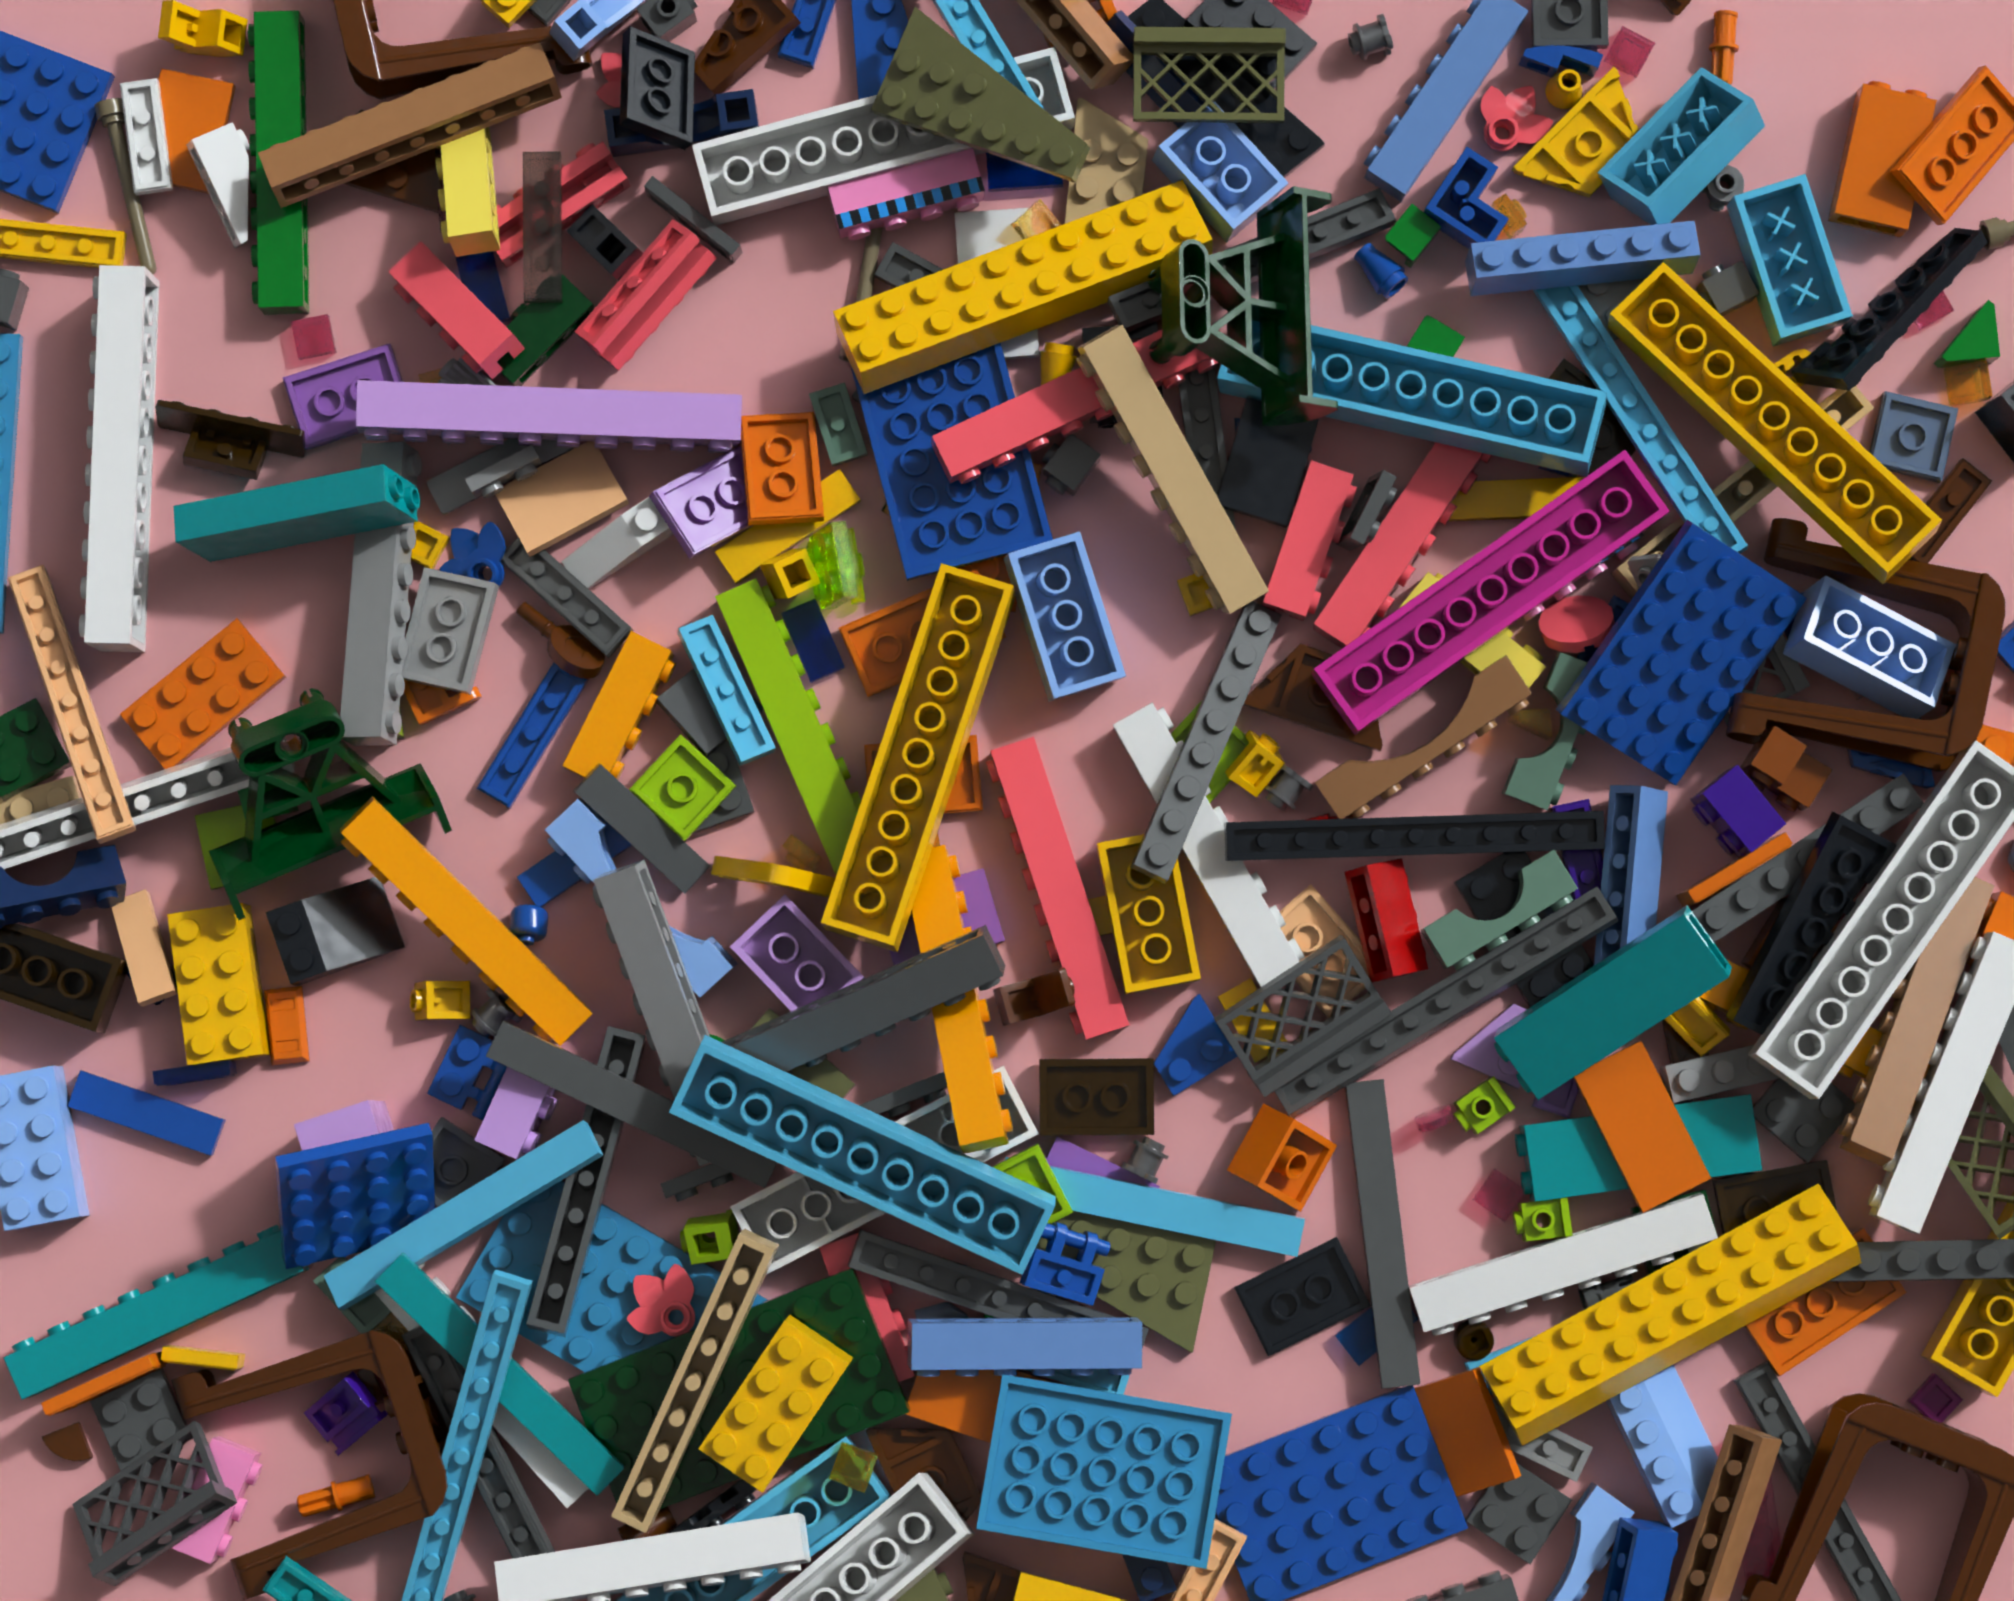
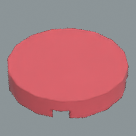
M1577 595L1563 598L1550 604L1541 613L1538 623L1540 635L1549 648L1562 653H1581L1585 651L1584 647L1593 644L1594 648L1599 647L1615 624L1612 607L1604 600L1593 596Z

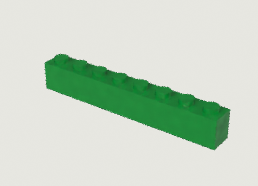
M299 11L254 12V24L248 25L249 45L254 47V60L249 61L248 72L250 83H255V97H250L249 113L251 120H255L256 134H250L249 141L251 156L256 157V171H251L250 186L251 192L256 193L257 208H251L252 230H257V244L251 247V260L253 267H258V281L252 282V300L254 304H258V308L264 315L309 314L308 198L281 208L271 189L258 155L259 152L269 149L275 144L287 142L307 133L305 20Z

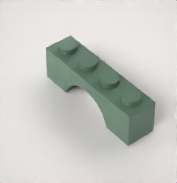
M1562 652L1556 654L1543 687L1555 700L1557 706L1588 663ZM1560 714V727L1553 743L1545 751L1533 757L1515 758L1502 794L1544 810H1548L1550 804L1556 806L1564 784L1559 783L1563 769H1571L1578 749L1572 746L1577 734L1584 735L1586 730Z
M1555 850L1548 852L1517 871L1519 879L1517 898L1510 910L1500 918L1487 921L1476 920L1455 909L1420 930L1444 969L1453 965L1455 970L1458 971L1476 960L1472 954L1476 950L1486 946L1488 951H1491L1509 940L1505 933L1517 925L1522 932L1541 920L1537 913L1549 906L1555 912L1573 901L1570 893L1577 890L1578 887Z

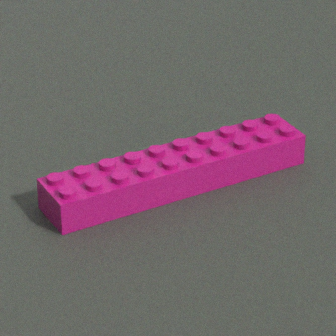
M1624 450L1315 667L1311 675L1350 730L1356 735L1663 519L1670 511L1627 451Z

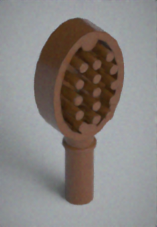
M523 602L519 606L516 613L538 630L541 636H545L548 639L547 651L556 665L570 675L579 678L589 679L599 675L604 664L605 655L572 625H554V622L549 621L527 602Z

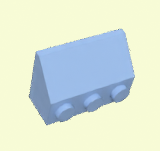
M1214 101L1213 103H1214L1222 112H1224V111L1219 107V105ZM1208 107V108H1207L1205 111H1203V112H1213V111ZM1186 122L1158 146L1152 159L1172 183L1180 180L1184 181L1199 213L1226 243L1257 217V212L1271 203L1288 185L1286 179L1235 123Z

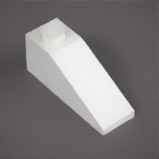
M232 122L192 139L186 146L234 248H237L248 241L249 156L246 151L250 150V146L244 132L241 129L236 130Z
M650 497L620 515L561 562L573 576L590 589L672 536L673 533Z

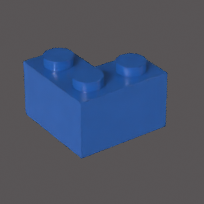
M1466 147L1424 210L1426 215L1441 226L1440 231L1469 249L1471 243L1496 241L1509 218L1479 199L1493 179L1498 166L1469 147Z

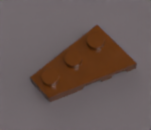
M734 0L728 9L731 12L730 16L720 30L714 31L695 61V73L714 95L723 93L801 23L781 0Z

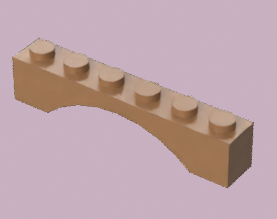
M1505 655L1474 676L1469 694L1459 713L1430 742L1410 753L1391 759L1374 761L1347 760L1318 779L1315 784L1339 819H1344L1347 816L1350 819L1358 818L1370 810L1367 803L1378 795L1385 800L1402 789L1399 781L1412 774L1414 779H1417L1434 767L1430 761L1443 753L1446 758H1449L1465 747L1462 740L1473 732L1480 737L1497 726L1494 719L1505 711L1512 716L1530 704L1526 697L1531 695L1532 692L1508 656Z

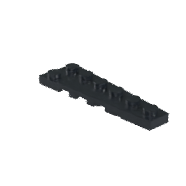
M1148 0L1128 16L1137 27H1184L1186 21L1163 0ZM1176 56L1167 57L1172 61ZM1184 56L1176 64L1189 79L1204 67L1195 56ZM1204 56V57H1205L1208 61H1210L1214 56ZM1221 58L1213 65L1227 80L1236 73ZM1209 70L1194 83L1208 98L1223 85ZM1242 76L1232 83L1246 98L1256 90ZM1228 89L1215 100L1224 112H1234L1242 104ZM1260 93L1251 102L1261 113H1276V99L1272 95L1267 99ZM1285 107L1284 123H1235L1284 178L1325 145L1319 136ZM1245 108V109H1244L1243 111H1241L1240 113H1251V112H1250L1247 108Z
M1954 228L1918 259L1912 267L1908 268L1895 280L1897 287L1893 291L1881 296L1877 295L1869 302L1868 305L1871 310L1859 320L1851 318L1841 327L1844 334L1831 345L1828 342H1824L1791 371L1797 383L1848 391L1859 384L1865 373L1883 358L1885 352L1892 344L1903 336L1919 315L1930 307L1933 300L1952 284L1960 271L1976 258V254L1987 244L1981 230Z
M1832 811L1726 1014L1727 1018L1761 1035L1765 1032L1792 994L1796 984L1802 980L1812 966L1810 960L1822 944L1827 945L1834 935L1831 932L1843 913L1846 915L1850 913L1856 904L1853 899L1865 883L1870 885L1897 844Z

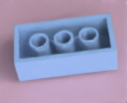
M1080 531L1008 553L1003 560L1011 585H1014L1017 604L1048 701L1057 700L1126 677Z
M1824 576L1804 591L1803 595L1807 599L1796 614L1783 651L1784 655L1902 717L1918 719L1935 708L1956 646L1955 643L1828 576Z
M52 1065L0 1076V1211L4 1231L19 1230L90 1216L71 1108L68 1107L69 1097L63 1066Z

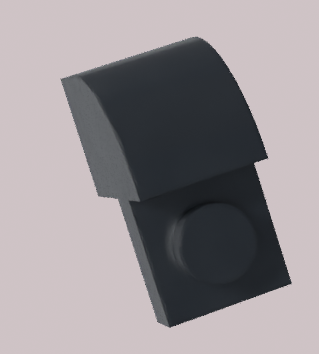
M593 204L567 230L617 281L643 255L642 251Z

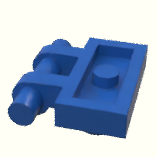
M459 1025L427 1094L460 1110L464 1109L469 1097L473 1098L478 1103L472 1115L483 1120L507 1066L486 1057L493 1040L465 1026ZM485 1066L493 1071L484 1090L475 1087V1084Z
M1047 1223L1041 1235V1238H1045L1048 1241L1046 1249L1035 1248L1021 1277L1020 1284L1093 1306L1105 1269L1093 1265L1092 1262L1095 1254L1108 1255L1111 1246L1110 1242L1099 1239L1097 1234L1089 1231H1084L1082 1234L1068 1230L1067 1225L1062 1223ZM1064 1244L1078 1248L1079 1252L1076 1259L1061 1255Z

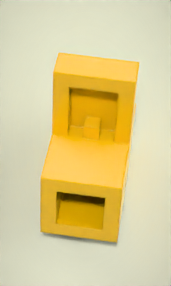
M174 0L162 1L158 38L173 43L174 49L190 54L213 57L243 56L248 19L223 9L199 11Z

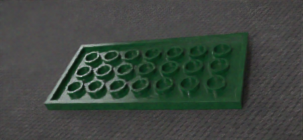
M846 1269L751 1307L660 1509L740 1478L698 1448L789 1314L852 1356L853 1359L785 1460L910 1412V1407L855 1269ZM695 1329L568 1379L587 1430L625 1466L609 1484L616 1503Z

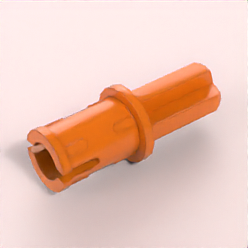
M1719 10L1714 12L1713 43L1709 44V51L1712 52L1711 73L1731 85L1733 82L1734 54L1739 50V46L1735 44L1738 13L1731 10Z
M370 1474L337 1484L335 1481H332L329 1487L299 1495L297 1497V1506L301 1516L307 1517L334 1508L341 1511L343 1506L375 1498Z

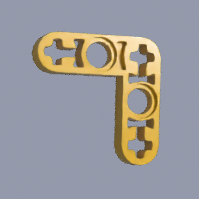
M714 856L711 875L780 886L829 898L835 881L834 877L789 866Z

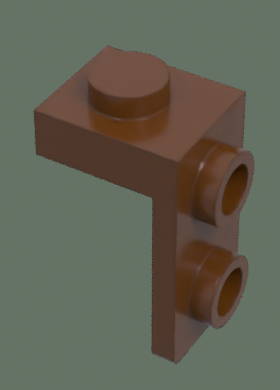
M1065 968L993 989L1003 1026L1039 1017L1075 1004L1074 984L1067 975Z

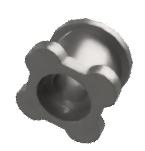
M1383 14L1377 15V21L1363 26H1359L1358 23L1353 24V32L1348 33V42L1353 55L1359 54L1362 60H1366L1368 55L1383 51L1385 56L1391 55L1393 42Z
M1727 165L1701 191L1708 197L1710 209L1717 212L1721 211L1733 196L1742 194L1744 189L1743 176L1737 168ZM1719 181L1726 182L1729 185V189L1721 187Z
M1284 764L1272 784L1265 787L1269 792L1266 799L1282 811L1287 806L1294 810L1296 807L1294 803L1303 790L1308 789L1311 791L1313 785Z
M490 988L486 991L490 999L479 1009L474 1008L472 1010V1015L475 1018L472 1021L473 1026L487 1038L490 1035L495 1037L502 1021L509 1022L513 1019L519 1023L523 1019L505 1003L508 999L507 996Z
M1145 1136L1142 1143L1134 1140L1133 1143L1136 1144V1147L1128 1163L1123 1162L1121 1167L1156 1184L1158 1178L1155 1175L1163 1159H1168L1169 1156L1162 1153L1165 1148L1164 1145Z

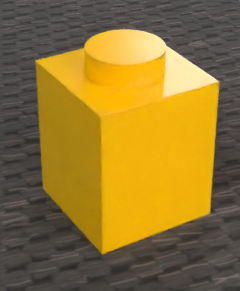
M806 548L790 549L759 564L774 599H789L821 583Z

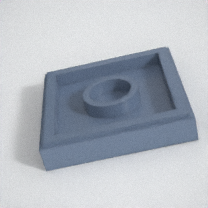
M1885 391L1882 394L1869 452L1889 471L1940 483L1943 480L1959 408Z

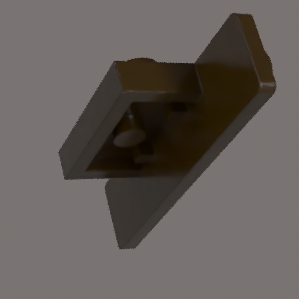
M158 400L155 406L158 427L190 434L183 453L184 465L257 480L267 450L301 458L304 457L306 451L304 448V431L296 429L291 425H277L259 421L253 417L225 414L216 409L206 410L187 406L178 401Z

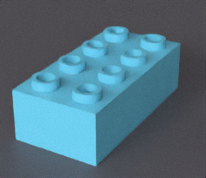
M1701 67L1597 173L1611 199L1650 225L1670 223L1765 127V124L1752 98Z
M1806 174L1733 196L1726 207L1748 273L1759 292L1757 300L1772 346L1774 347L1844 325L1853 315Z

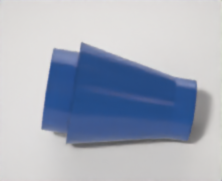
M1371 243L1364 245L1354 256V259L1360 264L1377 295L1382 294L1388 299L1399 292L1408 281V277L1404 274L1405 268L1380 252Z

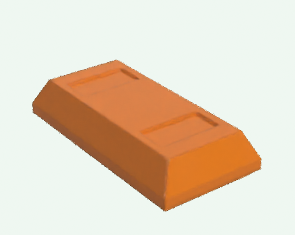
M296 986L264 990L271 1065L309 1062L303 987Z

